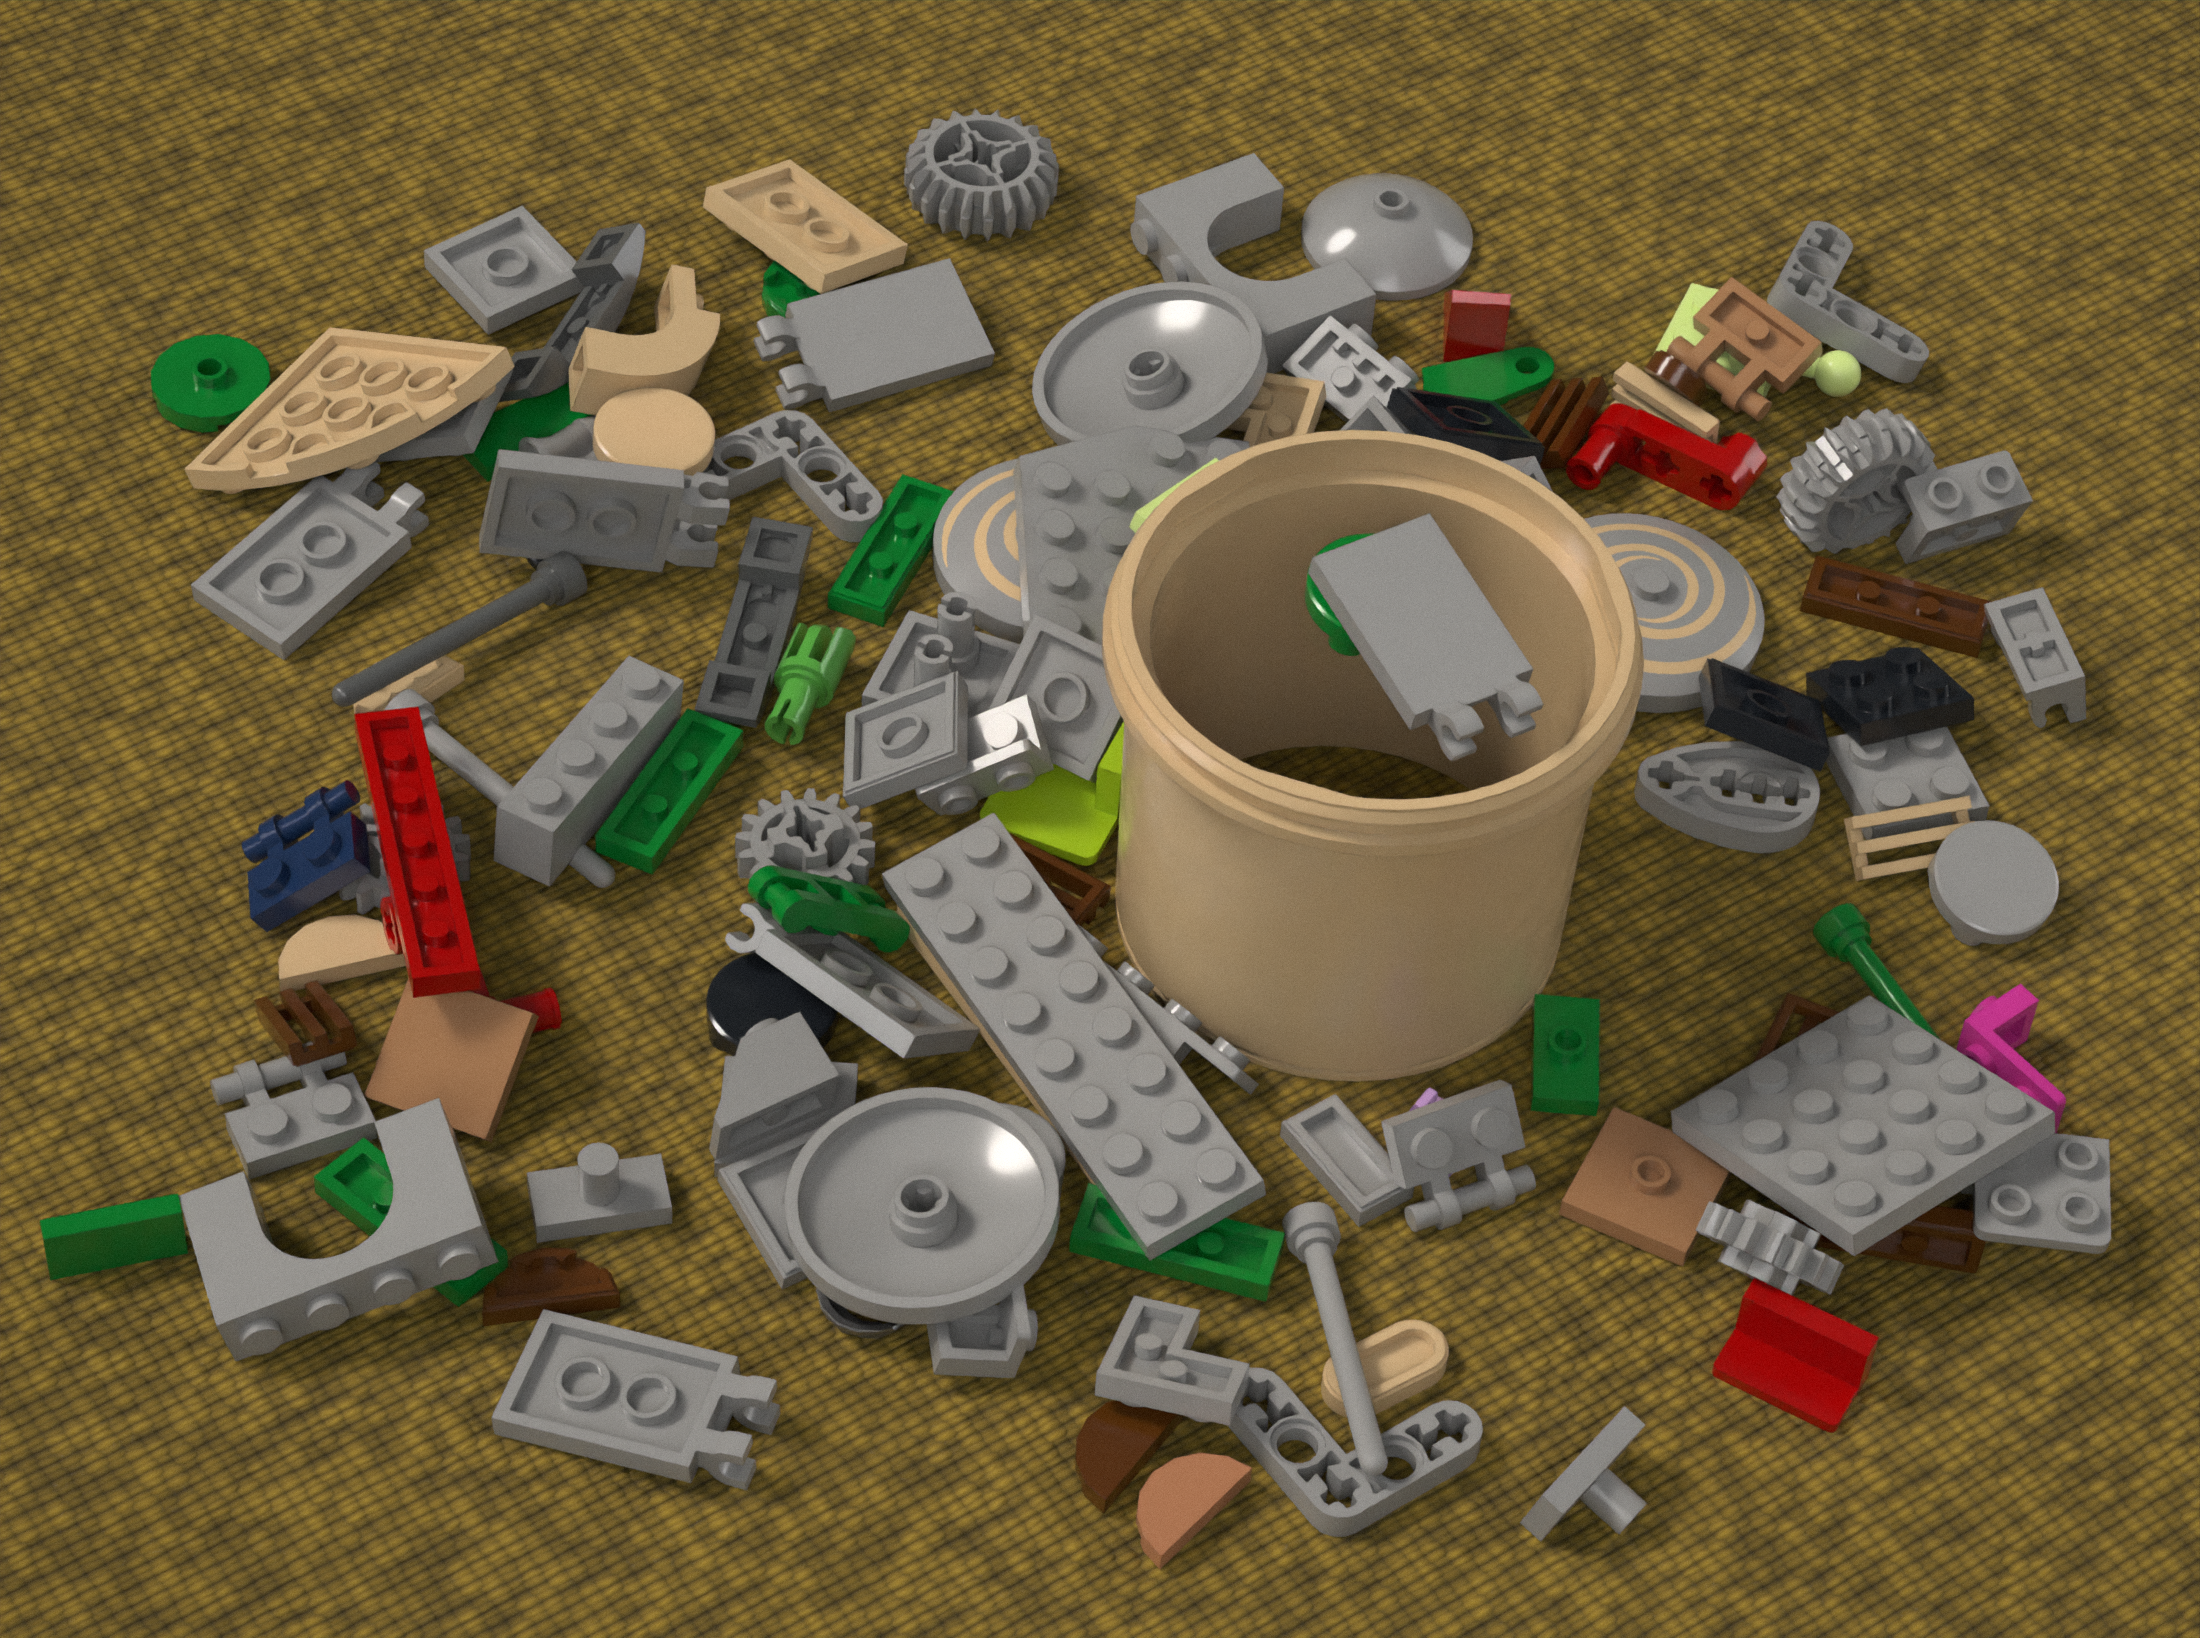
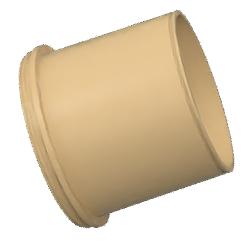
M1321 431L1261 443L1231 454L1204 468L1167 496L1138 528L1117 565L1107 592L1103 613L1102 656L1106 680L1115 706L1124 721L1115 909L1119 932L1126 952L1134 968L1155 985L1150 992L1164 1007L1172 998L1202 1022L1195 1032L1212 1044L1221 1036L1245 1055L1250 1062L1272 1070L1301 1077L1334 1081L1387 1080L1434 1070L1470 1056L1495 1041L1513 1027L1531 1008L1534 994H1540L1543 991L1551 975L1561 943L1593 786L1621 750L1633 725L1642 690L1644 655L1642 635L1633 598L1623 574L1601 538L1585 519L1562 498L1537 480L1514 467L1483 453L1450 442L1389 431ZM1430 513L1533 668L1529 683L1536 689L1543 702L1541 710L1530 714L1536 723L1535 729L1510 738L1502 729L1496 713L1488 701H1484L1472 706L1484 726L1482 733L1471 737L1477 746V750L1475 753L1455 761L1449 760L1444 754L1429 724L1409 730L1361 654L1346 656L1333 650L1328 643V635L1317 626L1307 610L1305 585L1308 568L1312 557L1316 556L1329 543L1349 535L1378 533ZM1294 747H1352L1391 754L1426 765L1453 778L1471 790L1432 798H1362L1349 796L1260 770L1242 762L1241 759L1265 752Z

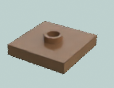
M1613 1107L1562 1199L1559 1215L1683 1267L1700 1236L1695 1230L1708 1202L1717 1203L1732 1172L1674 1134L1673 1131Z

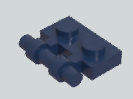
M349 780L342 782L332 789L327 787L319 788L305 797L304 806L285 817L280 814L272 816L259 825L258 833L242 842L244 854L252 863L256 864L265 859L247 873L250 919L266 932L371 872L367 825L351 811L344 815V811L358 804L361 799L357 788ZM314 830L309 836L298 842L300 837Z

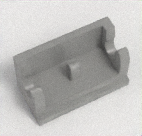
M2043 587L1984 604V612L1991 625V632L1996 643L2001 646L2025 700L2028 701V711L2033 723L2039 728L2044 727L2047 721L2045 716L2046 710L2056 704H2062L2069 723L2086 719L2085 675Z

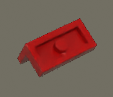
M1754 1278L1742 1297L1735 1329L1713 1364L1712 1375L1826 1432L1834 1433L1837 1431L1869 1376L1879 1337Z

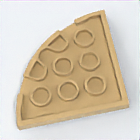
M330 327L184 470L193 489L222 490L225 494H235L246 489L298 482L332 473L346 467L349 469H361L375 462L380 454L388 452L426 433L473 402L489 397L495 391L496 384L515 366L507 347Z

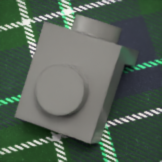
M1021 1285L1011 1291L1010 1296L1002 1300L999 1305H993L964 1318L927 1324L934 1375L1014 1378L1025 1352L1034 1349L1038 1332L1037 1315L1033 1309H1027L1024 1286Z

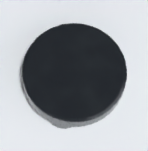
M757 953L741 956L724 966L713 978L706 998L709 1041L716 1049L725 1051L732 1056L736 1054L741 1037H744L747 1031L754 1025L769 1018H777L780 1021L798 1012H801L822 1048H824L835 1033L838 1023V1011Z

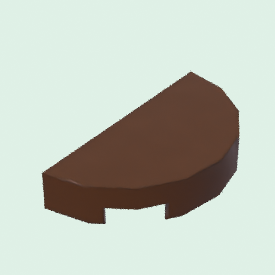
M539 1248L513 1257L509 1260L510 1267L496 1276L493 1283L486 1286L482 1309L483 1327L539 1319L543 1309L570 1315L620 1308V1292L612 1274L606 1268H601L600 1270L594 1263L578 1258L577 1251L569 1248Z
M1117 1400L1107 1402L1086 1419L1076 1438L1075 1470L1081 1480L1084 1496L1104 1514L1183 1420V1415L1148 1407H1132Z

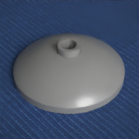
M1372 173L1345 179L1319 193L1304 213L1301 244L1307 260L1314 269L1346 258L1374 290L1377 300L1399 301L1428 296L1453 283L1463 273L1469 263L1473 245V234L1470 222L1464 211L1441 190L1424 181L1405 175Z

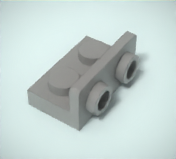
M1331 315L1282 365L1288 376L1324 381L1327 395L1324 405L1346 423L1373 395L1387 408L1392 388L1402 387L1417 390L1415 384L1419 381L1417 374L1399 357L1393 356L1388 361L1376 352L1379 348L1377 343L1360 326L1353 323L1347 329Z
M2000 451L1907 478L1901 486V490L1913 514L1909 518V525L1896 542V546L1905 564L2009 534L2033 501L2010 453Z
M1023 695L968 718L967 769L915 788L917 798L940 816L944 814H961L973 809L980 799L1000 791L1023 789L1031 785L1035 777L1054 770L1036 703L1029 696Z

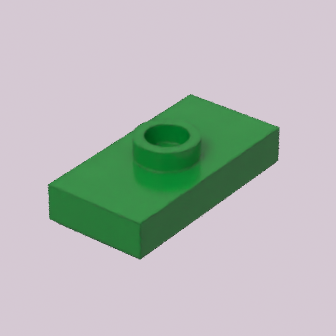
M1534 994L1532 1005L1530 1111L1597 1116L1599 1106L1600 999Z

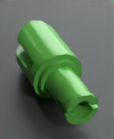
M804 623L797 624L774 675V684L780 694L771 714L765 721V730L773 740L785 744L792 727L794 729L789 738L790 745L800 743L805 735V729L814 708H821L830 703L855 649L856 636L851 630L836 627L834 634H832L831 629L826 625L814 624L808 629Z

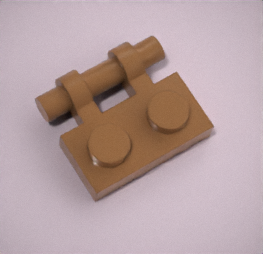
M1731 277L1693 316L1694 329L1704 335L1703 339L1694 346L1682 336H1678L1667 349L1668 354L1695 371L1704 379L1707 385L1721 394V402L1735 413L1744 411L1756 421H1760L1769 412L1772 403L1758 393L1757 389L1766 381L1784 394L1822 354V342ZM1724 352H1727L1745 365L1736 376L1716 362Z

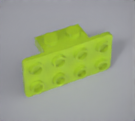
M1124 722L1098 765L1096 784L1052 763L1054 770L1035 777L1031 785L1016 791H1000L990 795L980 811L979 820L995 813L1009 833L1051 855L1082 866H1090L1096 863L1119 823Z

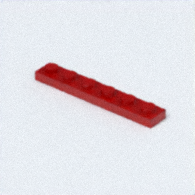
M419 707L354 714L355 735L413 998L480 990L479 964Z

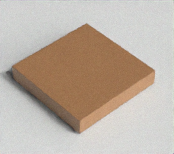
M408 978L364 1097L402 1111L439 1098L453 1129L492 1142L539 1016L471 991L413 998Z

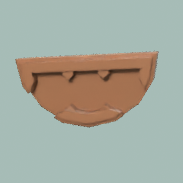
M1196 1453L1174 1458L1153 1471L1140 1490L1136 1515V1525L1141 1536L1140 1544L1143 1552L1161 1569L1250 1482L1252 1468L1229 1456Z

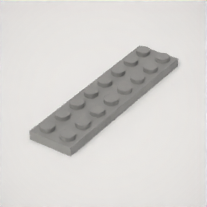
M995 813L988 815L882 873L886 890L1149 1261L1266 1195L1262 1177Z

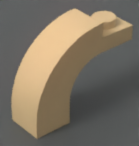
M671 265L654 306L656 332L645 335H626L585 327L568 369L570 411L596 416L600 408L609 399L622 392L636 388H665L687 396L691 393L698 382L720 326L719 313L703 310V296L696 294L694 269Z

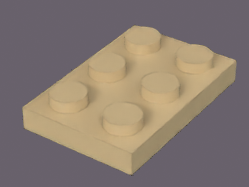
M790 159L706 188L703 203L704 209L721 220L730 230L737 232L763 251L768 258L778 262L801 279L806 286L820 294L904 264L907 243Z

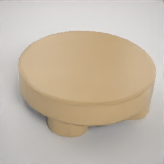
M656 387L631 389L609 399L600 408L595 417L593 450L599 461L684 470V475L693 476L697 472H703L713 457L715 427L710 415L697 401L680 392Z

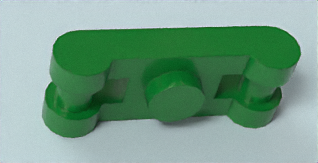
M774 865L760 868L753 874L748 883V893L761 907L772 909L773 919L788 933L800 932L807 926L828 936H837L841 931L866 936L883 952H892L900 948L908 939L910 933V926L907 921L896 911L886 908L884 899L872 887Z

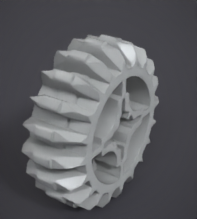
M974 108L972 114L968 116H962L958 112L952 111L948 121L933 118L929 129L918 130L917 138L914 143L909 144V152L906 154L904 185L907 187V194L912 202V210L923 214L924 223H939L942 234L953 230L961 231L964 240L971 234H981L988 242L992 234L1001 233L1005 237L1011 238L1015 228L1030 231L1034 220L1045 219L1046 211L1049 205L1053 204L1054 197L1057 194L1059 165L1056 162V154L1053 153L1050 139L1039 135L1037 125L1023 126L1020 115L1010 119L1002 118L998 109L992 115H981Z
M1886 408L1874 414L1867 409L1855 420L1846 415L1843 417L1840 425L1832 430L1825 427L1824 434L1815 442L1807 441V450L1804 454L1793 457L1790 460L1793 470L1785 473L1780 478L1783 488L1776 497L1781 504L1779 511L1785 518V524L1803 545H1807L1812 552L1822 551L1826 548L1836 554L1842 548L1849 547L1854 549L1866 543H1873L1875 539L1883 535L1889 537L1890 530L1898 524L1908 523L1906 516L1911 512V509L1901 490V486L1907 478L1938 470L1933 462L1935 454L1931 450V444L1911 420H1907L1902 413L1894 415Z

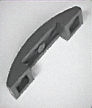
M640 223L604 228L597 231L572 268V272L584 285V289L544 348L514 353L511 359L515 367L499 402L532 398L563 386L569 382L568 369L585 327L609 332L616 331L629 306L641 269L646 231Z
M752 517L738 563L739 581L715 661L709 660L695 706L696 712L722 722L757 728L775 687L774 675L790 639L809 558L813 527Z

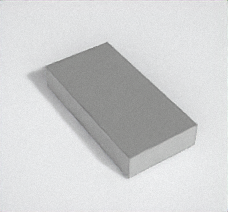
M1336 1094L1281 1123L1280 1137L1358 1227L1413 1197L1414 1187L1406 1190L1395 1184L1388 1153Z

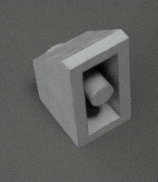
M801 1012L780 1021L777 1018L763 1020L750 1028L744 1037H741L714 1117L709 1151L715 1160L833 1107L839 1073Z

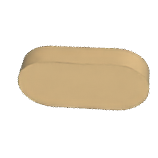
M1403 1320L1356 1343L1375 1415L1435 1385L1443 1377L1446 1370L1449 1353L1448 1342L1438 1328L1425 1321ZM1330 1357L1323 1369L1321 1394L1324 1402L1332 1411L1347 1417L1333 1362Z

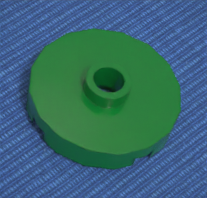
M222 334L198 335L173 344L159 355L151 370L152 397L156 401V407L162 417L180 428L202 433L218 432V425L232 423L271 385L269 362L261 351L241 338Z

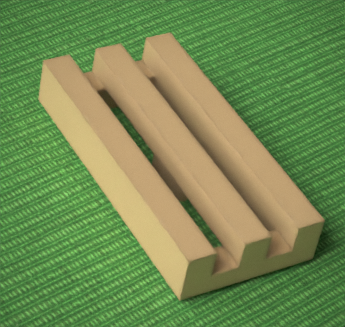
M1629 362L1624 363L1614 372L1613 381L1617 385L1612 388L1611 397L1616 400L1611 404L1621 403L1635 409H1642L1717 444L1720 423L1717 418Z
M1970 796L1845 818L1844 822L1856 881L1928 868L1936 853L1868 865L1866 853L1946 839L1957 828L1975 822L1970 821L1968 809L1972 808ZM1952 813V825L1869 840L1863 839L1862 828Z

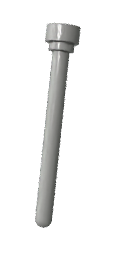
M407 689L397 694L384 710L419 707L428 750L498 806L514 786L439 727V719L435 715L434 706L413 689ZM585 844L581 845L569 865L599 888L610 886L615 879L614 868Z
M1321 1202L1303 1203L1292 1208L1284 1216L1282 1227L1289 1251L1297 1256L1300 1261L1306 1263L1360 1467L1364 1473L1370 1476H1377L1382 1474L1387 1468L1388 1459L1333 1260V1255L1341 1238L1335 1212L1329 1205Z

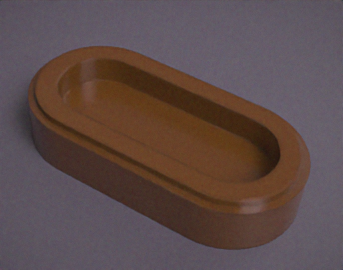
M1663 350L1656 351L1644 367L1648 375L1698 407L1702 405L1709 395L1705 381L1701 376Z

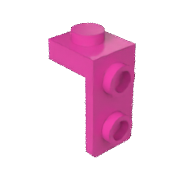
M2019 984L1999 998L1996 996L1987 997L1973 1010L1970 1017L1964 1021L1956 1050L2054 1111L2055 1133H2057L2065 1108L2066 1097L2014 1050L2027 1041L2039 1002L2022 984Z

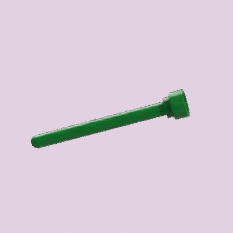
M1845 903L1825 913L1814 926L1813 936L1828 956L1838 957L1842 962H1850L1878 1001L1940 1039L1870 947L1872 943V938L1869 935L1870 924L1858 908L1852 903Z

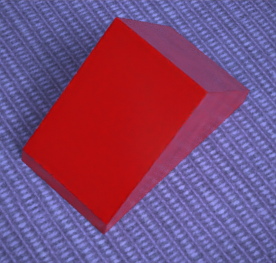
M1463 290L1446 292L1444 295L1443 362L1504 351L1511 294Z

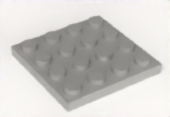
M1870 995L1671 1111L1672 1131L1674 1134L1853 1256H1856L2055 1133L2054 1111Z

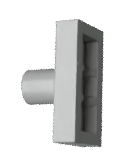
M592 1143L585 1146L579 1152L577 1158L578 1165L527 1172V1189L537 1243L672 1224V1205L661 1154L619 1159L617 1151L612 1146L605 1143Z
M1624 1406L1544 1492L1520 1523L1541 1542L1573 1506L1581 1500L1620 1535L1647 1503L1617 1477L1609 1467L1625 1451L1644 1428L1645 1424Z

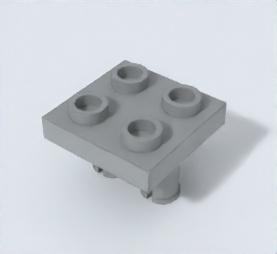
M949 592L942 597L941 604H938V619L910 610L907 612L862 694V707L948 673L959 671L968 685V718L989 710L1020 644L975 631L976 601L966 593Z

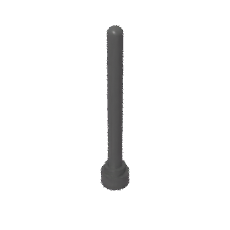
M560 551L539 562L537 571L531 575L530 582L336 684L332 690L334 703L340 707L351 706L541 603L549 606L553 604L564 606L581 597L587 591V580L581 565L575 557L566 551Z

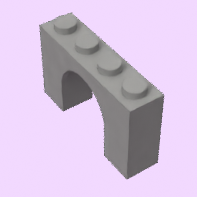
M1254 153L1137 195L1134 222L1130 227L1131 237L1136 249L1142 255H1147L1161 271L1165 282L1184 281L1212 285L1234 294L1246 303L1255 314L1266 342L1268 351L1266 373L1274 374L1284 370L1282 365L1330 315L1347 329L1354 323L1371 336L1376 293L1346 258L1296 277L1278 281H1260L1242 277L1229 271L1215 259L1217 255L1225 250L1280 230L1284 187Z
M439 1098L374 1122L393 1180L392 1203L380 1227L366 1241L345 1253L328 1258L305 1259L291 1256L276 1248L272 1241L263 1208L244 1171L179 1195L216 1326L235 1361L252 1355L267 1354L286 1342L318 1330L335 1328L349 1318L384 1305L401 1303L415 1293L450 1280L467 1278L477 1270L498 1262L456 1134Z

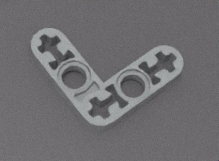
M1811 221L1803 231L1772 287L1767 303L1815 338L1837 350L1852 354L1858 362L1896 382H1912L1929 357V350L1926 344L1912 332L1833 289L1853 250V244L1845 232L1838 227L1823 221Z
M783 410L773 413L715 439L713 457L708 467L702 472L728 477L729 487L725 499L729 500L782 477L832 534L848 542H860L870 525L876 521L882 512L883 498L879 491L812 418L805 413L795 410ZM800 440V454L798 455V446L795 442ZM734 456H743L751 459L754 464L747 468L734 469L728 467L723 462ZM823 469L832 471L837 477L832 481L817 482L807 477V474ZM845 496H846V505H847V507L850 509V510H848V511H846V512H845V498H844Z
M1249 1368L1248 1386L1231 1425L1228 1426L1311 1525L1321 1533L1332 1537H1346L1359 1532L1468 1468L1477 1458L1483 1433L1482 1421L1479 1415L1467 1404L1458 1401H1441L1432 1404L1381 1434L1387 1457L1404 1459L1411 1465L1414 1473L1402 1480H1392L1384 1477L1382 1474L1370 1476L1361 1469L1356 1449L1346 1454L1287 1384L1274 1372L1264 1368ZM1248 1396L1255 1403L1266 1399L1268 1401L1267 1412L1265 1413L1255 1403L1244 1407L1243 1398ZM1268 1420H1269L1273 1426H1272V1427L1268 1430V1432H1267V1426H1268ZM1442 1429L1449 1435V1437L1436 1442L1438 1430ZM1458 1432L1463 1435L1460 1443L1450 1436ZM1300 1440L1309 1444L1314 1449L1316 1456L1304 1463H1293L1283 1458L1277 1449L1284 1442ZM1429 1449H1431L1430 1460L1426 1453ZM1327 1471L1326 1481L1324 1482L1321 1477ZM1328 1490L1338 1500L1350 1497L1352 1499L1351 1507L1346 1508L1339 1501L1328 1505L1326 1503Z

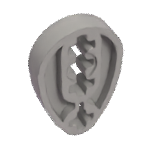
M1723 741L1680 746L1647 757L1640 764L1634 794L1635 800L1642 809L1666 825L1694 838L1722 847L1752 853H1774L1797 845L1809 834L1816 817L1820 799V788L1818 780L1810 767L1746 742ZM1659 782L1669 783L1670 789L1659 787ZM1722 790L1732 791V797L1722 796ZM1752 794L1762 795L1764 803L1753 802ZM1784 798L1793 799L1795 806L1785 804Z

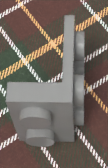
M2054 1133L1963 1189L1961 1193L1973 1195L1974 1234L1984 1241L2093 1254L2105 1252L2111 1240L2109 1139Z

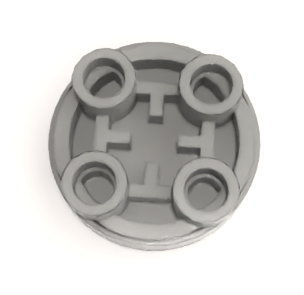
M1976 821L1954 830L1942 842L1931 860L1927 871L1930 893L1936 908L1951 925L1954 937L1961 943L1970 946L1979 945L1983 942L1989 944H2010L2028 938L2040 929L2055 907L2059 892V881L2055 865L2041 843L2024 830L1999 821Z

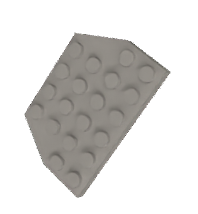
M1133 425L1019 456L1013 474L1023 637L1034 615L1037 614L1102 645L1103 613L1107 592L1117 565L1135 535V532L1129 527L1135 512L1214 458L1220 461L1231 454L1250 448L1249 441L1213 437L1208 441L1183 442L1178 435L1168 430Z

